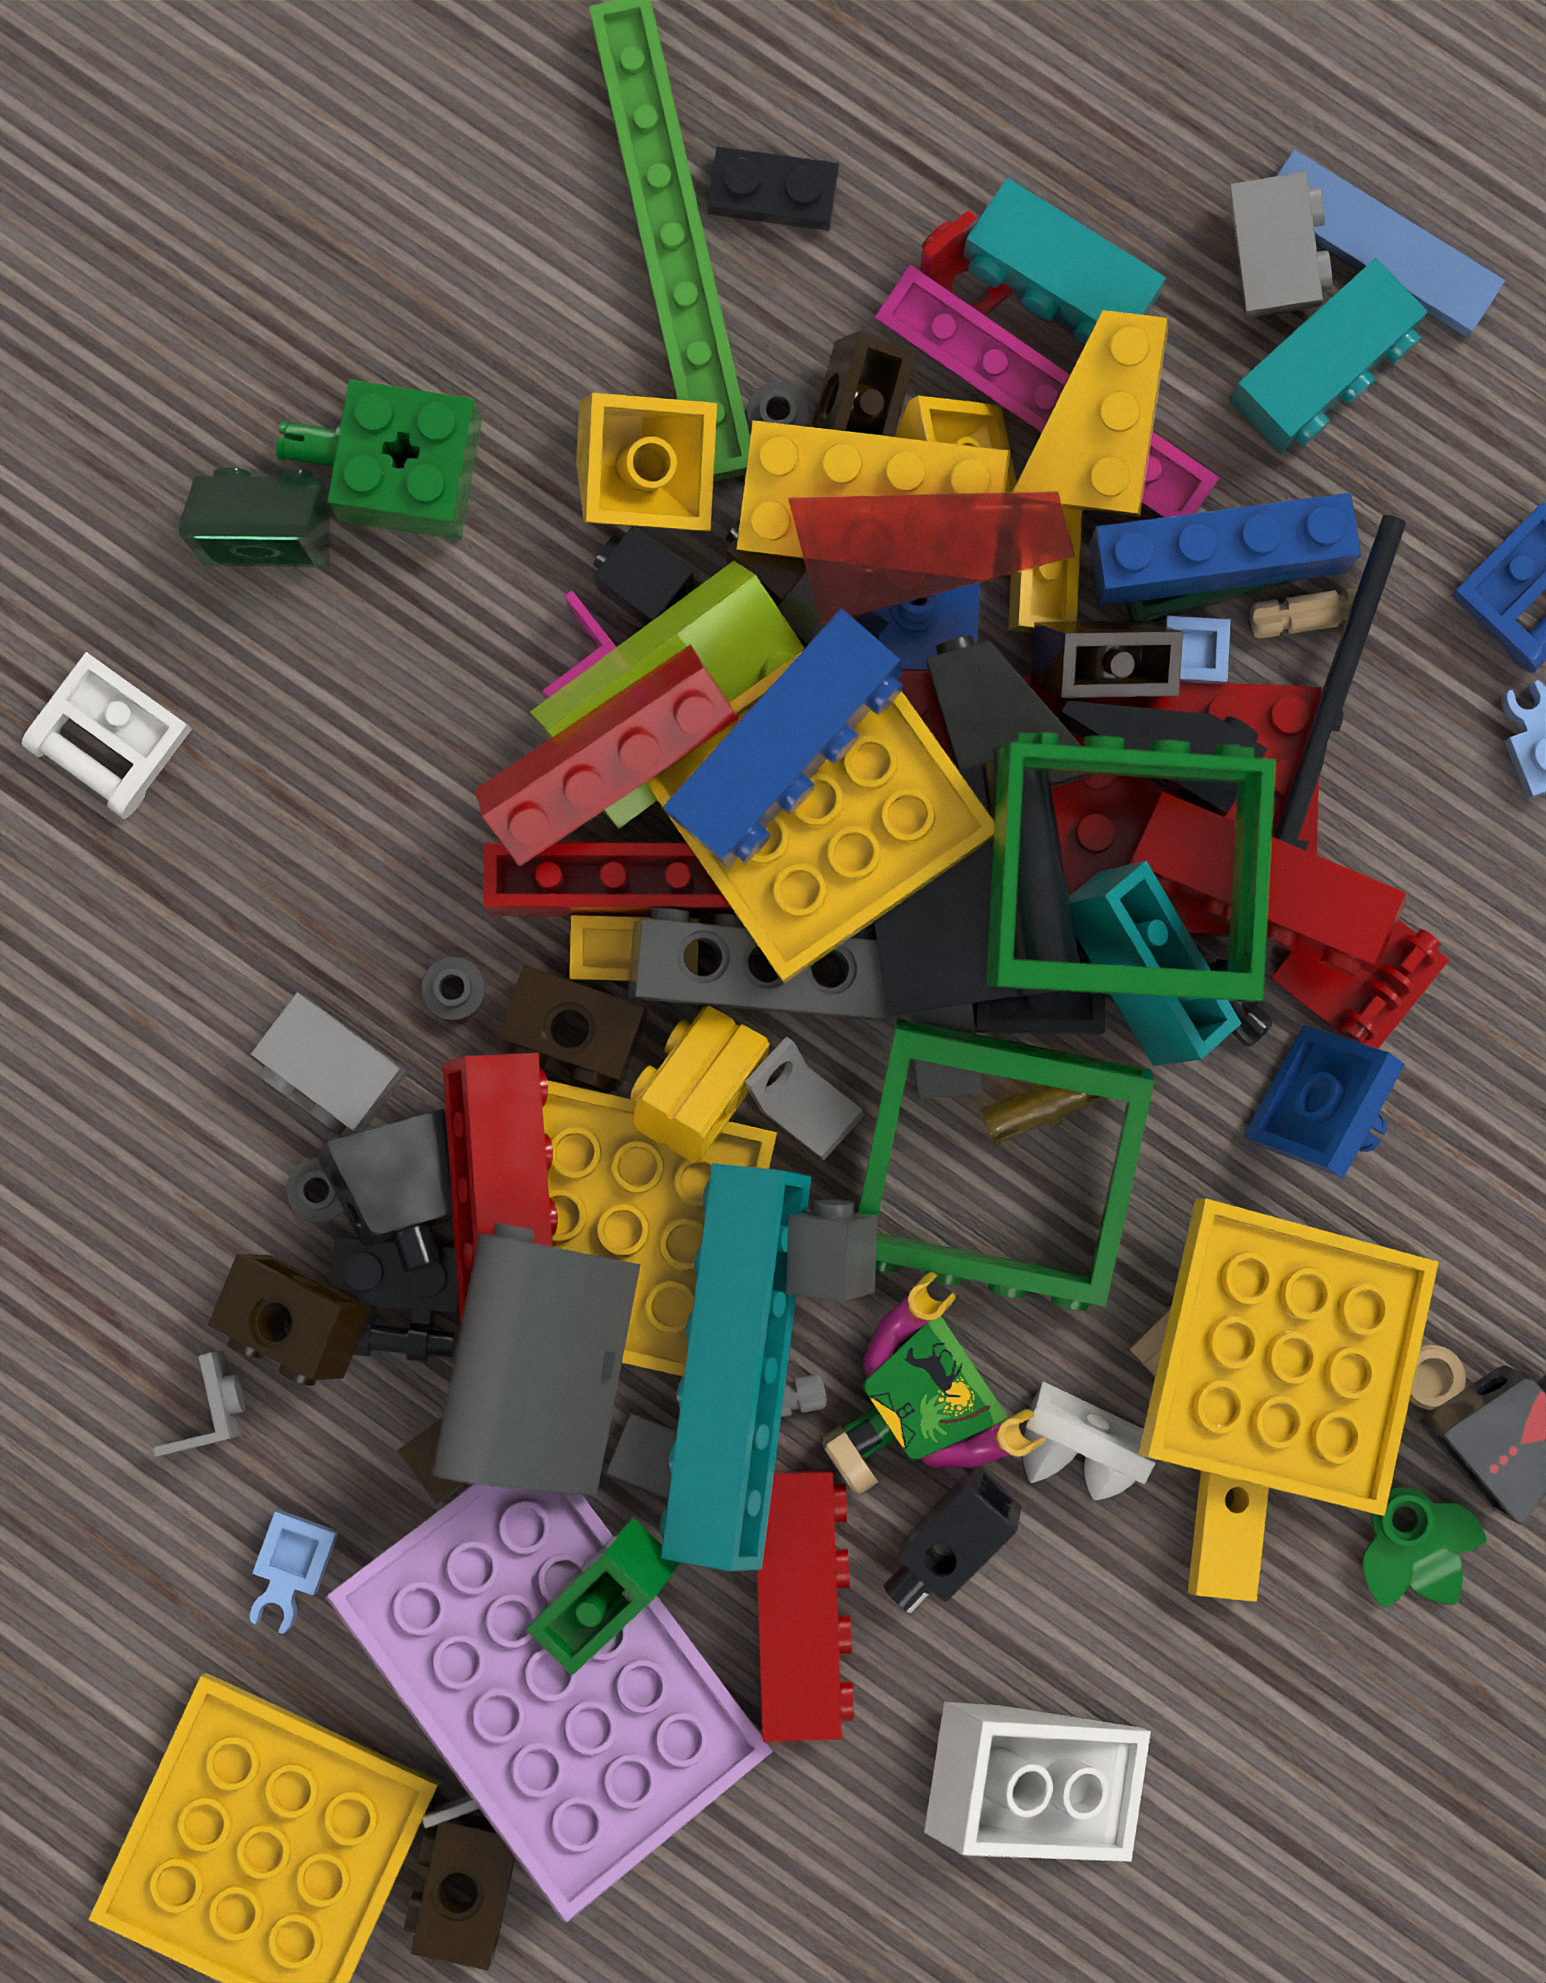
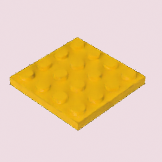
M801 653L730 701L739 720L645 782L662 807ZM902 691L884 712L876 715L871 710L854 728L859 734V738L839 762L833 765L830 761L826 760L810 778L815 783L814 789L794 812L788 814L782 809L765 828L771 833L770 838L749 862L743 863L738 858L728 869L670 817L784 983L994 839L995 822Z
M547 1080L548 1098L545 1106L542 1107L544 1133L550 1137L553 1148V1162L550 1170L547 1172L549 1198H552L555 1202L558 1213L557 1231L552 1236L553 1247L640 1264L622 1363L683 1377L685 1375L689 1345L686 1337V1323L689 1314L693 1310L697 1283L694 1261L696 1252L702 1244L706 1214L703 1208V1192L707 1182L710 1180L712 1163L769 1169L777 1132L728 1121L701 1161L693 1163L670 1150L666 1143L660 1144L636 1130L635 1125H633L636 1104L634 1100Z
M1195 1198L1138 1455L1385 1516L1439 1262L1214 1200Z
M204 1673L200 1676L88 1920L222 1983H350L422 1824V1816L427 1812L441 1781L215 1676Z

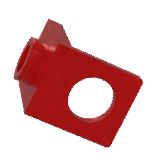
M970 209L952 224L950 221L942 223L922 244L919 271L952 294H954L952 284L955 278L962 272L969 271L968 265L970 262L963 258L966 238L978 222V218ZM1003 282L998 288L989 286V292L982 301L968 305L986 316L1011 295L1013 289Z

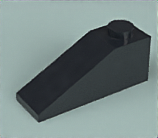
M1068 700L1058 717L1069 732L1082 740L1086 736L1124 738V750L1149 751L1150 741L1155 740L1189 742V754L1215 755V745H1240V747L1255 748L1254 758H1262L1268 749L1256 741L1259 734L1252 727L1231 716H1226L1222 721L1213 714ZM1143 777L1174 797L1223 817L1228 814L1237 799L1238 783Z

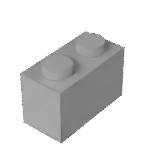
M1307 171L1230 184V201L1245 319L1320 307L1323 300L1322 290L1333 288L1329 251L1317 252L1314 227L1325 225L1321 187L1309 189Z
M298 992L251 1053L253 1057L265 1065L258 1074L261 1078L288 1097L291 1096L295 1089H298L316 1103L309 1113L339 1135H341L346 1127L355 1132L365 1131L408 1074L396 1063Z

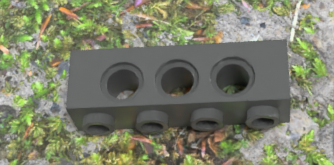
M652 908L651 919L642 918L634 922L628 999L876 1021L891 1019V1016L888 1014L875 928L865 927L828 953L836 959L839 965V976L834 985L826 988L815 981L811 966L786 983L783 982L777 972L768 982H762L754 978L748 968V958L751 951L758 944L737 915L715 914V925L689 923L690 911ZM693 940L706 943L714 954V965L711 971L704 977L691 973L684 962L685 949Z

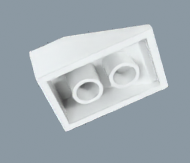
M944 1702L924 1833L962 1855L1131 1862L1151 1731L1140 1727L1001 1705Z

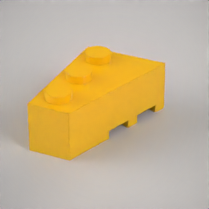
M1102 310L1010 496L1012 499L1020 502L1027 501L1140 517L1168 333L1167 318Z

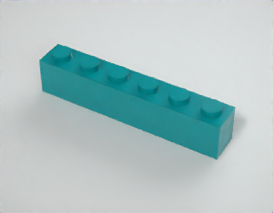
M712 1163L710 1180L707 1182L703 1192V1208L706 1214L702 1244L696 1252L694 1261L697 1277L694 1306L686 1323V1337L689 1345L685 1375L679 1383L677 1393L680 1407L677 1438L669 1455V1468L672 1473L669 1500L660 1524L663 1539L661 1559L727 1571L762 1570L796 1295L786 1294L788 1224L790 1215L807 1212L811 1176L781 1170Z

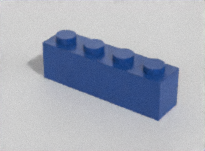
M1351 493L1096 526L1089 543L1098 607L1346 574L1361 556Z
M841 608L663 808L677 824L728 869L738 858L743 863L749 862L770 838L771 833L765 828L782 809L791 814L812 792L815 783L810 778L826 760L830 761L833 765L836 764L853 747L859 738V734L854 728L871 710L876 715H880L899 695L904 686L898 681L904 674L901 659Z

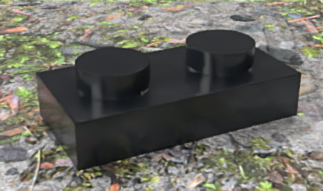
M716 146L708 199V214L830 231L839 163Z

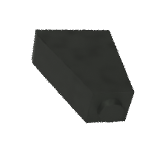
M972 635L958 637L937 645L935 648L938 655L927 658V671L956 768L981 765L984 762L994 760L993 748L1004 746L1010 742L1018 743L1019 733L1058 734V745L1082 747L990 640L974 644ZM1049 771L1052 788L1089 778L1093 775Z

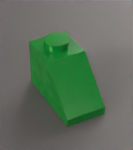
M633 1517L592 1556L536 1616L526 1630L573 1676L656 1597L680 1562L661 1559L663 1545Z

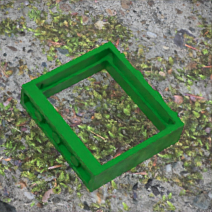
M1047 732L1039 734L1019 733L1018 743L1010 742L1000 747L998 755L986 987L1263 1001L1276 759L1254 758L1255 748L1240 747V745H1215V755L1189 754V742L1171 740L1150 741L1149 751L1124 750V738L1110 736L1084 737V747L1058 745V734ZM1023 769L1238 783L1228 972L1013 960Z
M897 1019L858 1213L878 1215L910 1058L1126 1101L1127 1103L1090 1275L877 1233L876 1270L898 1272L900 1266L925 1270L924 1276L930 1272L935 1273L937 1276L933 1281L942 1284L961 1285L963 1278L988 1283V1290L1006 1297L1023 1298L1026 1296V1291L1052 1296V1303L1071 1310L1085 1311L1089 1309L1090 1304L1106 1307L1155 1083L1151 1069Z

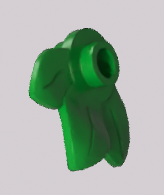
M1398 1486L1391 1488L1385 1516L1371 1513V1524L1375 1537L1368 1545L1362 1558L1364 1578L1372 1597L1382 1607L1387 1608L1394 1604L1410 1586L1414 1591L1430 1600L1447 1605H1456L1459 1602L1463 1582L1462 1563L1459 1553L1471 1551L1487 1541L1480 1522L1471 1511L1454 1502L1432 1503L1427 1495L1412 1487ZM1400 1507H1408L1413 1513V1523L1408 1529L1399 1531L1393 1525V1514Z

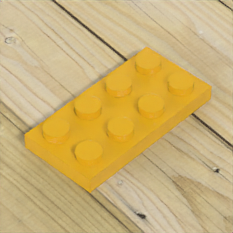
M753 420L737 550L993 582L1010 452L1008 450Z

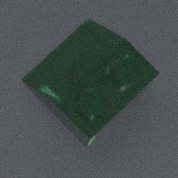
M219 468L213 471V476H194L179 522V536L204 566L329 568L330 506L327 502L329 491L321 478H314V473L303 469H281L276 471V477H251V472L244 469Z

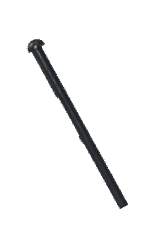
M1392 515L1382 516L1272 837L1305 851L1309 841L1298 840L1323 767L1327 742L1331 731H1340L1344 716L1343 706L1406 526V522L1403 519ZM1267 941L1265 954V969L1274 944H1271ZM1217 959L1215 971L1228 972V960Z

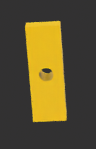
M1201 1471L1187 1593L1196 1596L1257 1602L1268 1487ZM1232 1489L1234 1493V1499L1232 1504L1227 1508L1225 1504V1497L1228 1491Z

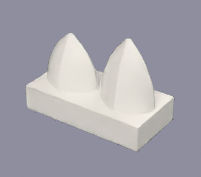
M1042 1381L1030 1407V1410L1035 1415L1027 1420V1429L1024 1438L1030 1441L1045 1437L1042 1445L1023 1456L1024 1468L1030 1483L1043 1480L1059 1472L1072 1461L1077 1453L1086 1456L1084 1461L1085 1480L1094 1500L1117 1495L1130 1487L1135 1481L1142 1484L1146 1483L1156 1464V1459L1138 1455L1144 1429Z

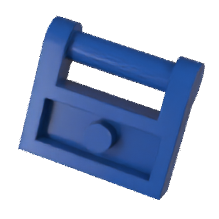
M1542 502L1451 595L1455 601L1507 649L1510 657L1521 668L1531 673L1536 672L1546 661V616L1529 633L1516 619L1546 589V504Z

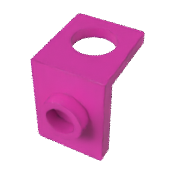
M572 590L564 596L568 608L598 646V649L542 691L545 700L616 648Z

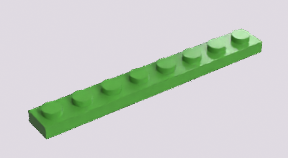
M614 0L589 6L591 21L677 400L717 403L713 482L746 475L750 434L651 0Z

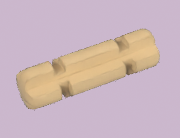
M1358 587L1346 588L1342 595H1338L1337 591L1333 590L1288 597L1286 601H1283V604H1279L1277 599L1256 602L1250 608L1252 632L1256 638L1261 639L1280 636V632L1287 629L1289 634L1338 627L1342 620H1347Z

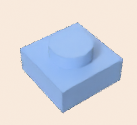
M1166 617L1164 621L1165 626L1183 632L1180 682L1227 683L1230 619Z

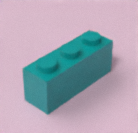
M1008 177L978 220L977 225L966 238L963 258L970 262L968 265L969 271L977 279L994 288H998L1002 282L1011 287L1014 293L1022 297L1021 303L1029 312L1046 321H1051L1054 317L1074 330L1073 335L1076 340L1084 347L1102 310L1148 315L1159 298L1166 277Z
M1375 258L1239 381L1229 401L1280 455L1295 441L1304 448L1329 425L1331 420L1325 414L1342 399L1348 406L1352 405L1374 384L1376 378L1371 372L1381 362L1388 358L1395 365L1419 343L1422 337L1416 330L1428 311Z
M1147 861L1099 871L1069 896L1074 934L1092 964L1211 971ZM1110 994L1153 1066L1202 1060L1242 1024L1228 1000Z

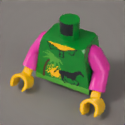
M932 1272L926 1274L913 1287L909 1296L879 1321L862 1359L866 1378L860 1383L875 1406L845 1425L843 1429L864 1460L896 1438L912 1462L921 1459L931 1468H976L1008 1455L1025 1456L1045 1441L1044 1436L1035 1441L1025 1439L1020 1433L1019 1423L1028 1420L1035 1414L1027 1409L1007 1419L1008 1416L941 1317L954 1302L955 1294L951 1293L945 1301L932 1299L927 1293L926 1287L937 1275Z

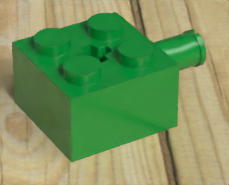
M349 379L342 422L338 424L337 428H325L282 420L278 432L279 434H284V439L277 437L276 456L277 460L280 461L291 460L331 467L332 478L327 502L339 522L461 540L482 419L474 398ZM405 453L415 454L417 459H407L404 468L397 469L394 463L396 459H403Z

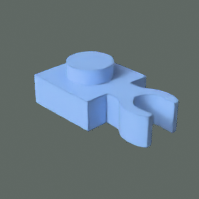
M1539 680L1534 681L1528 686L1534 698L1532 709L1521 708L1516 702L1513 690L1506 692L1501 698V705L1505 715L1515 722L1520 730V734L1508 738L1504 743L1527 800L1546 793V687Z
M282 1510L274 1512L252 1573L270 1580L267 1591L256 1599L251 1608V1623L257 1624L260 1622L263 1609L267 1603H276L284 1612V1620L280 1625L278 1633L283 1634L293 1626L297 1617L296 1593L298 1590L310 1595H315L318 1592L340 1531Z

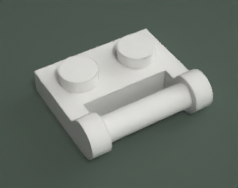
M85 652L28 728L22 739V746L37 757L46 755L107 799V807L122 819H126L138 808L148 787L192 728L89 653ZM69 718L134 764L123 780L60 735L61 728Z

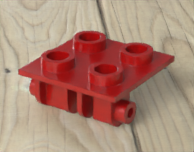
M1399 919L1374 975L1359 969L1356 977L1337 972L1320 962L1323 953L1298 944L1296 950L1287 956L1270 978L1344 1038L1379 1049L1450 959L1437 950L1441 943L1431 933L1424 929H1420L1416 933Z

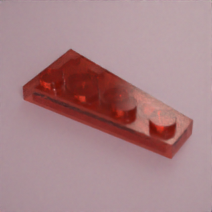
M1058 491L788 498L821 625H827L841 608L853 618L1075 557Z

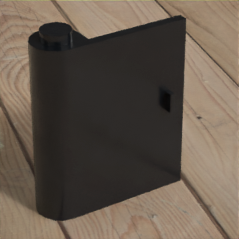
M1002 746L993 748L994 760L984 762L981 765L957 768L994 822L999 748ZM1023 769L1013 960L1079 963L1050 772ZM994 839L874 921L889 1016L1008 997L1057 992L1056 990L986 987Z

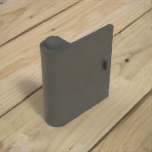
M495 1223L493 1236L479 1233L432 1474L442 1478L478 1485L597 1496L640 1264L532 1243L535 1230Z

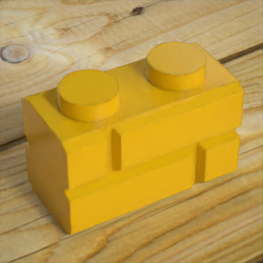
M710 1005L704 1006L692 1023L682 1019L676 1025L666 1043L664 1051L669 1055L659 1069L651 1065L647 1066L632 1089L630 1098L636 1102L633 1121L636 1130L660 1144L666 1143L670 1150L693 1163L700 1162L749 1093L744 1083L768 1057L770 1043L767 1038L743 1024H735L733 1018Z

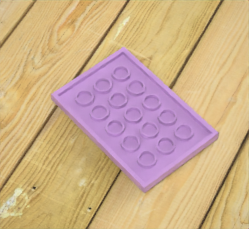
M474 1484L325 1598L562 1922H567L773 1751L766 1742H763L760 1733L657 1595L572 1676L526 1628L592 1556L613 1537L583 1495Z

